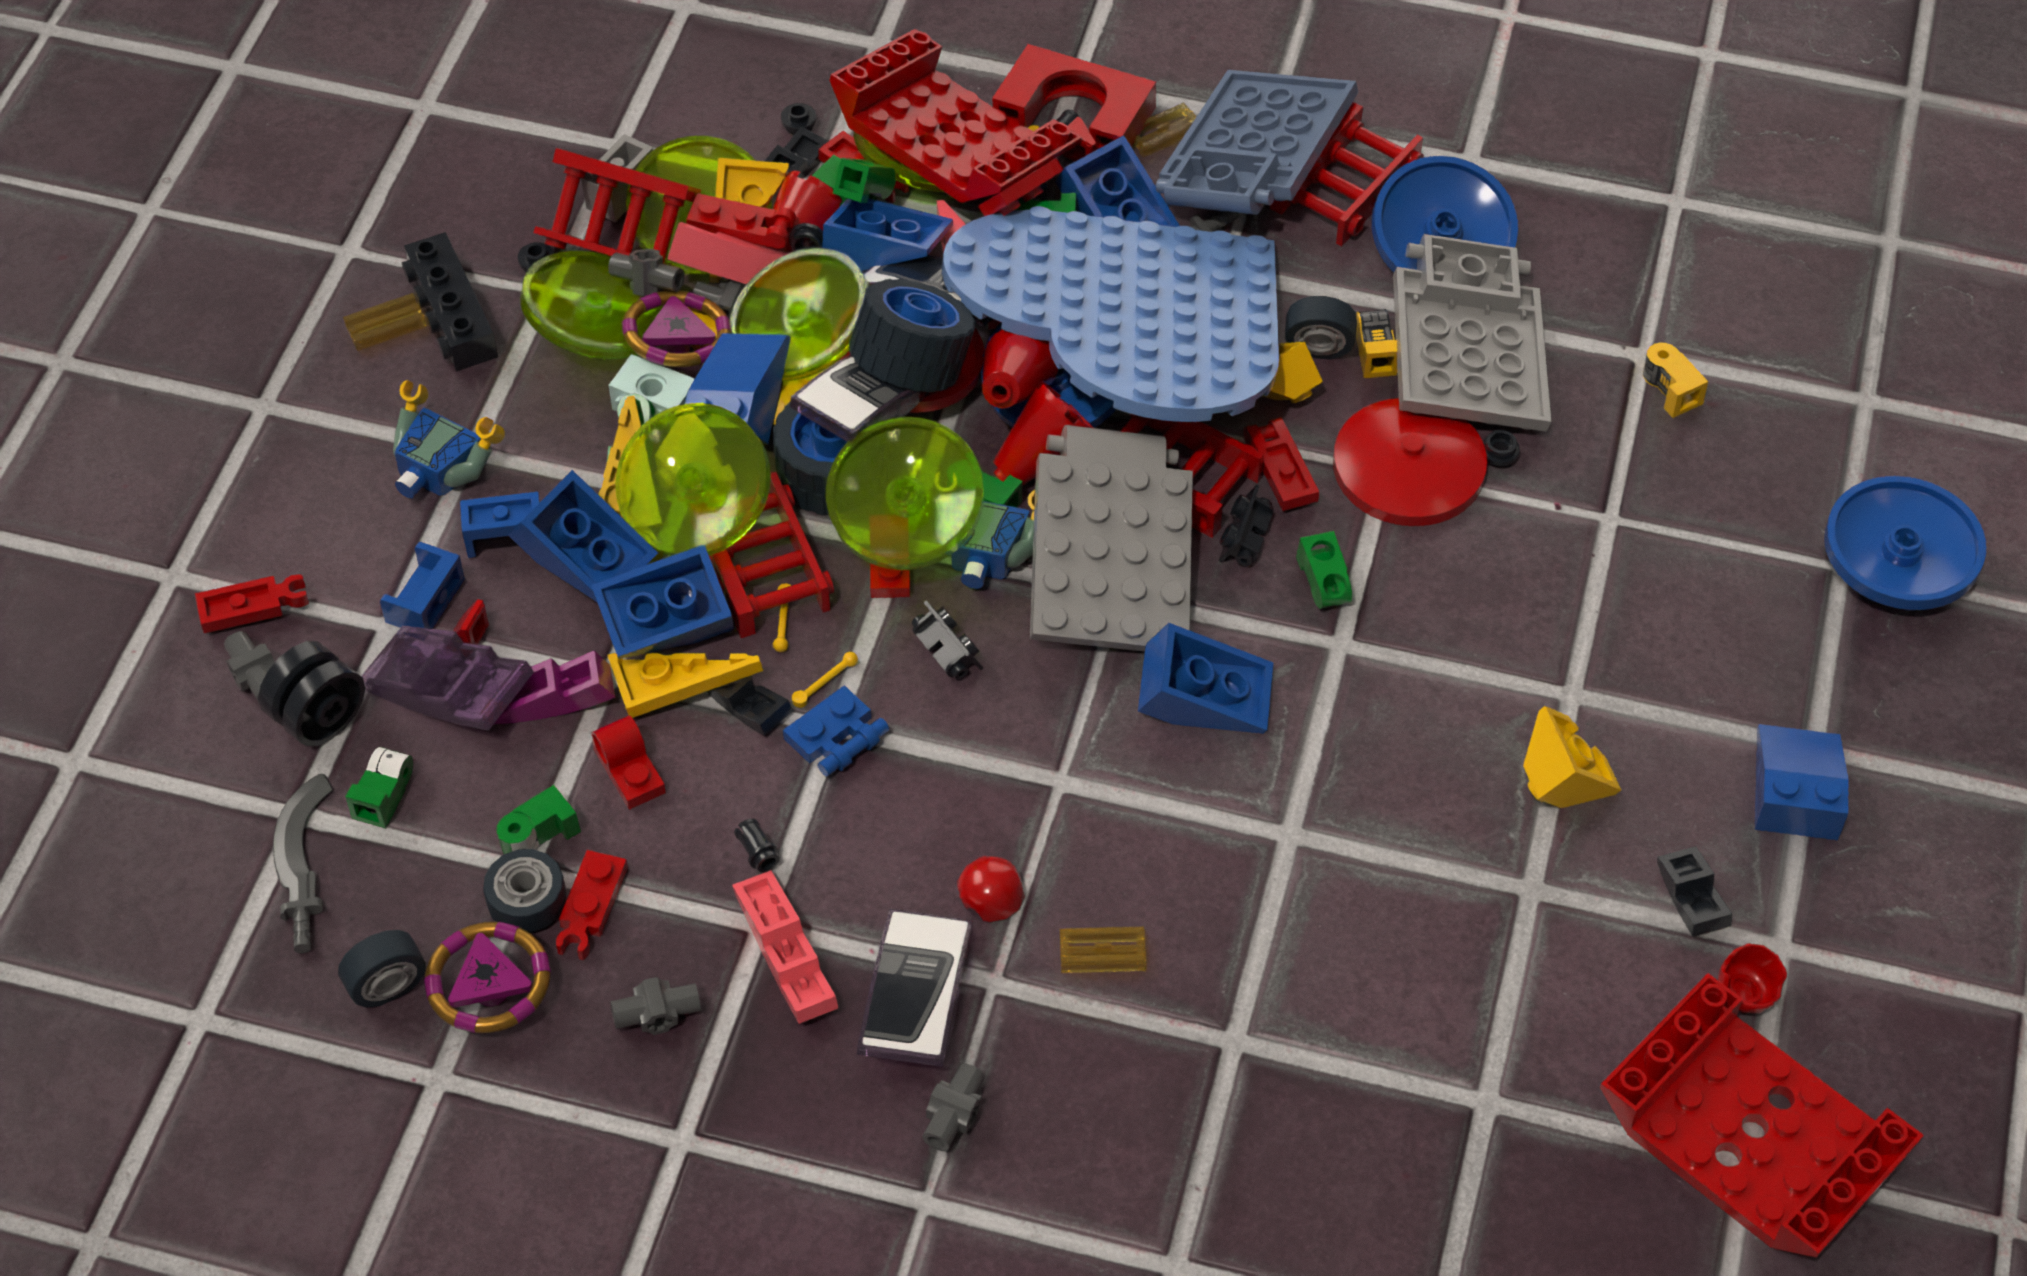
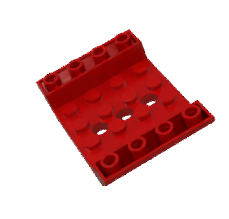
M913 29L832 73L829 79L847 125L851 130L961 203L1002 192L1078 145L1082 139L1081 136L1070 130L1066 124L1055 119L1032 131L1007 117L1003 111L992 107L978 98L974 92L966 90L955 83L948 75L936 70L943 46L932 40L926 33L917 29Z
M1707 973L1601 1083L1600 1089L1631 1139L1766 1245L1773 1249L1818 1257L1918 1145L1924 1135L1888 1107L1876 1120L1872 1119L1737 1017L1743 999ZM1773 1094L1783 1095L1790 1101L1791 1107L1788 1109L1776 1108L1770 1103L1768 1097ZM1748 1122L1756 1123L1763 1128L1765 1135L1759 1138L1751 1137L1745 1133L1742 1125ZM1719 1151H1729L1737 1157L1739 1164L1725 1166L1717 1160L1715 1154Z

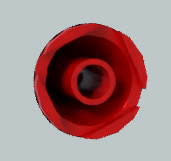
M800 171L788 172L783 179L772 208L776 210L779 207H786L796 214L793 227L787 230L789 236L791 230L796 225L802 223L814 224L823 231L824 223L840 207L843 201L839 195L833 194V189L818 178L812 175L807 180L797 177ZM788 237L785 247L779 250L796 255L792 251Z
M1003 329L997 332L988 342L984 354L982 391L985 399L994 407L1008 408L1029 399L1036 386L1042 381L1051 386L1058 374V368L1051 357L1049 341L1017 335Z
M1044 381L1036 386L993 460V463L998 467L993 473L1003 482L1011 475L1021 480L1022 486L1036 478V461L1039 453L1060 455L1058 451L1046 450L1048 435L1061 436L1064 425L1094 428L1071 404L1069 405L1060 398L1061 395Z

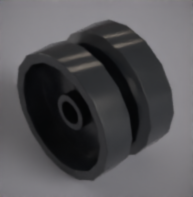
M305 641L285 652L267 671L260 685L258 702L261 710L275 722L284 726L285 730L297 741L305 746H319L337 736L356 716L363 702L366 687L363 677L347 664L339 661V657L318 641Z

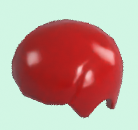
M982 856L966 865L957 880L959 897L967 910L971 908L986 922L1007 919L1020 909L1025 898L1018 870L1011 862L1002 857Z
M1751 943L1734 949L1724 960L1718 974V981L1743 999L1739 1011L1760 1014L1774 1006V1003L1781 997L1782 987L1787 978L1786 968L1778 954L1764 945Z

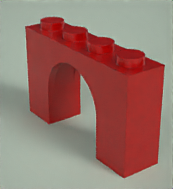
M1027 44L993 96L992 103L994 108L1003 111L1007 117L1028 128L1048 102L1063 96L1087 97L1102 106L1089 127V132L1096 142V150L1123 135L1132 147L1156 109V81Z

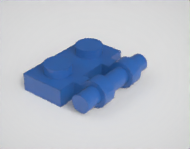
M844 685L783 730V738L809 764L823 755L825 758L817 766L820 772L827 777L835 770L842 771L852 764V758L862 750H871L879 744V738L890 729L882 718H878L870 725L866 722L871 719V709ZM849 735L853 737L843 745L838 744Z

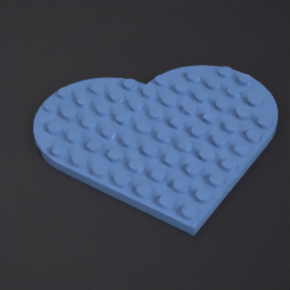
M1036 206L1030 210H1014L1005 216L1001 213H995L973 220L958 229L949 238L945 246L942 261V277L949 292H955L961 298V302L981 320L989 316L1002 322L1001 329L1033 339L1049 341L1051 357L1058 369L1064 368L1071 375L1070 383L1092 398L1100 394L1113 400V408L1146 418L1165 421H1210L1212 414L1228 412L1231 416L1253 408L1256 399L1262 395L1267 396L1274 386L1279 365L1274 240H1268L1258 235L1245 237L1231 235L1225 231H1200L1189 226H1163L1152 221H1126L1115 216L1104 218L1088 216L1078 211L1068 213L1050 211L1048 208Z

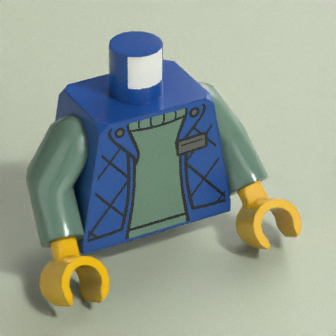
M405 380L400 386V395L407 402L406 406L400 409L393 446V455L396 458L399 474L401 475L395 482L396 489L407 498H413L422 487L442 496L456 487L477 480L492 452L491 444L500 443L505 437L503 427L498 424L493 426L492 419L483 417L477 422L475 433L425 407L419 412L417 411V406L426 402L428 390L425 386L419 384L416 395L411 397L413 382Z
M941 472L938 473L935 484L941 493V501H937L935 531L943 552L952 556V568L963 572L961 582L964 585L977 589L983 586L986 576L996 579L1006 578L1011 568L1020 566L1033 556L1035 490L1028 496V505L1033 510L1030 517V510L958 496L956 502L952 501L953 494L958 491L960 486L957 475L954 473V485L950 489H944L940 486Z

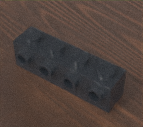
M446 232L404 245L407 261L401 262L408 283L414 281L416 283L413 291L419 307H427L428 312H425V318L431 333H439L440 337L436 338L443 359L450 358L457 372L498 358L494 333Z

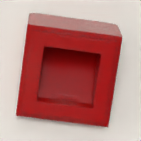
M1076 117L1068 127L1082 137L1081 142L1063 153L1064 157L1074 162L1096 150V142L1080 117Z
M477 599L462 615L446 642L448 647L469 654L474 652L489 626L483 600Z

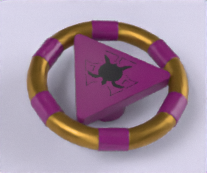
M661 291L644 296L629 307L622 321L624 339L633 351L647 361L669 367H691L704 364L721 334H732L730 319L720 306L707 297L686 291ZM664 305L643 334L642 340L638 335V318L643 313ZM688 307L705 312L715 321L716 339V334ZM691 345H707L694 352H690Z
M500 921L483 922L457 930L440 943L428 962L424 984L427 1000L437 1015L445 1022L457 1029L472 1033H491L513 1027L535 1012L547 993L551 969L548 954L532 934L519 926ZM487 937H495L517 943L527 951L531 957L535 977L533 985ZM473 941L448 997V1003L444 997L441 979L443 967L450 956ZM529 992L525 998L507 1012L496 1016L480 1017L455 1009L456 1007L475 1003L493 1007L502 1003L508 996Z

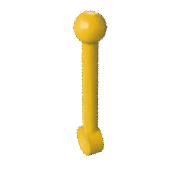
M787 583L781 584L777 590L791 585ZM788 603L780 606L778 634L773 642L774 650L780 653L788 648V641L785 639Z
M845 653L843 660L806 690L795 691L792 694L793 705L797 708L805 707L808 704V697L846 667L855 666L858 663L856 653Z

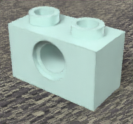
M631 354L609 384L612 410L617 411L619 401L627 394H640L652 402L655 407V429L670 432L684 411L688 389L695 378Z

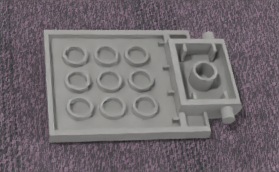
M1424 234L1420 244L1408 243L1406 257L1417 259V270L1396 267L1393 274L1399 410L1415 414L1422 413L1448 417L1450 419H1463L1547 432L1551 424L1540 288L1521 286L1519 274L1529 275L1531 261L1518 259L1517 248Z
M1064 425L1061 436L1048 435L1046 450L1058 451L1060 455L1039 453L1036 461L1030 639L1145 651L1147 642L1168 623L1190 630L1193 471L1166 468V464L1177 465L1179 451L1166 449V438L1156 435Z

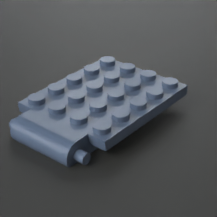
M1227 70L1159 173L1160 178L1156 183V191L1164 193L1168 205L1255 215L1260 213L1264 205H1271L1274 200L1292 201L1357 96V82Z

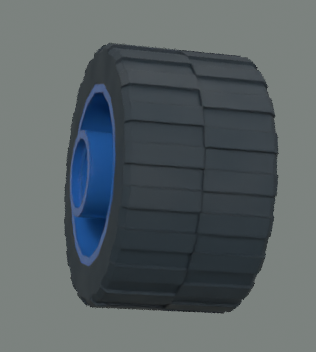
M885 279L881 282L873 283L865 292L850 339L849 352L854 357V361L865 372L884 383L915 392L943 391L956 384L975 331L976 322L970 310L960 300H957L947 292L918 281Z
M798 396L794 401H790L784 407V410L778 414L776 425L773 427L776 473L782 486L789 485L794 503L799 505L800 508L821 515H843V513H852L864 506L870 505L885 490V485L889 482L891 469L888 421L880 407L854 429H850Z

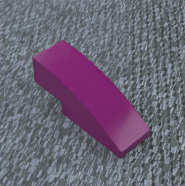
M594 650L561 665H558L550 658L518 672L528 674V677L491 725L555 717L592 707L615 698L610 664Z

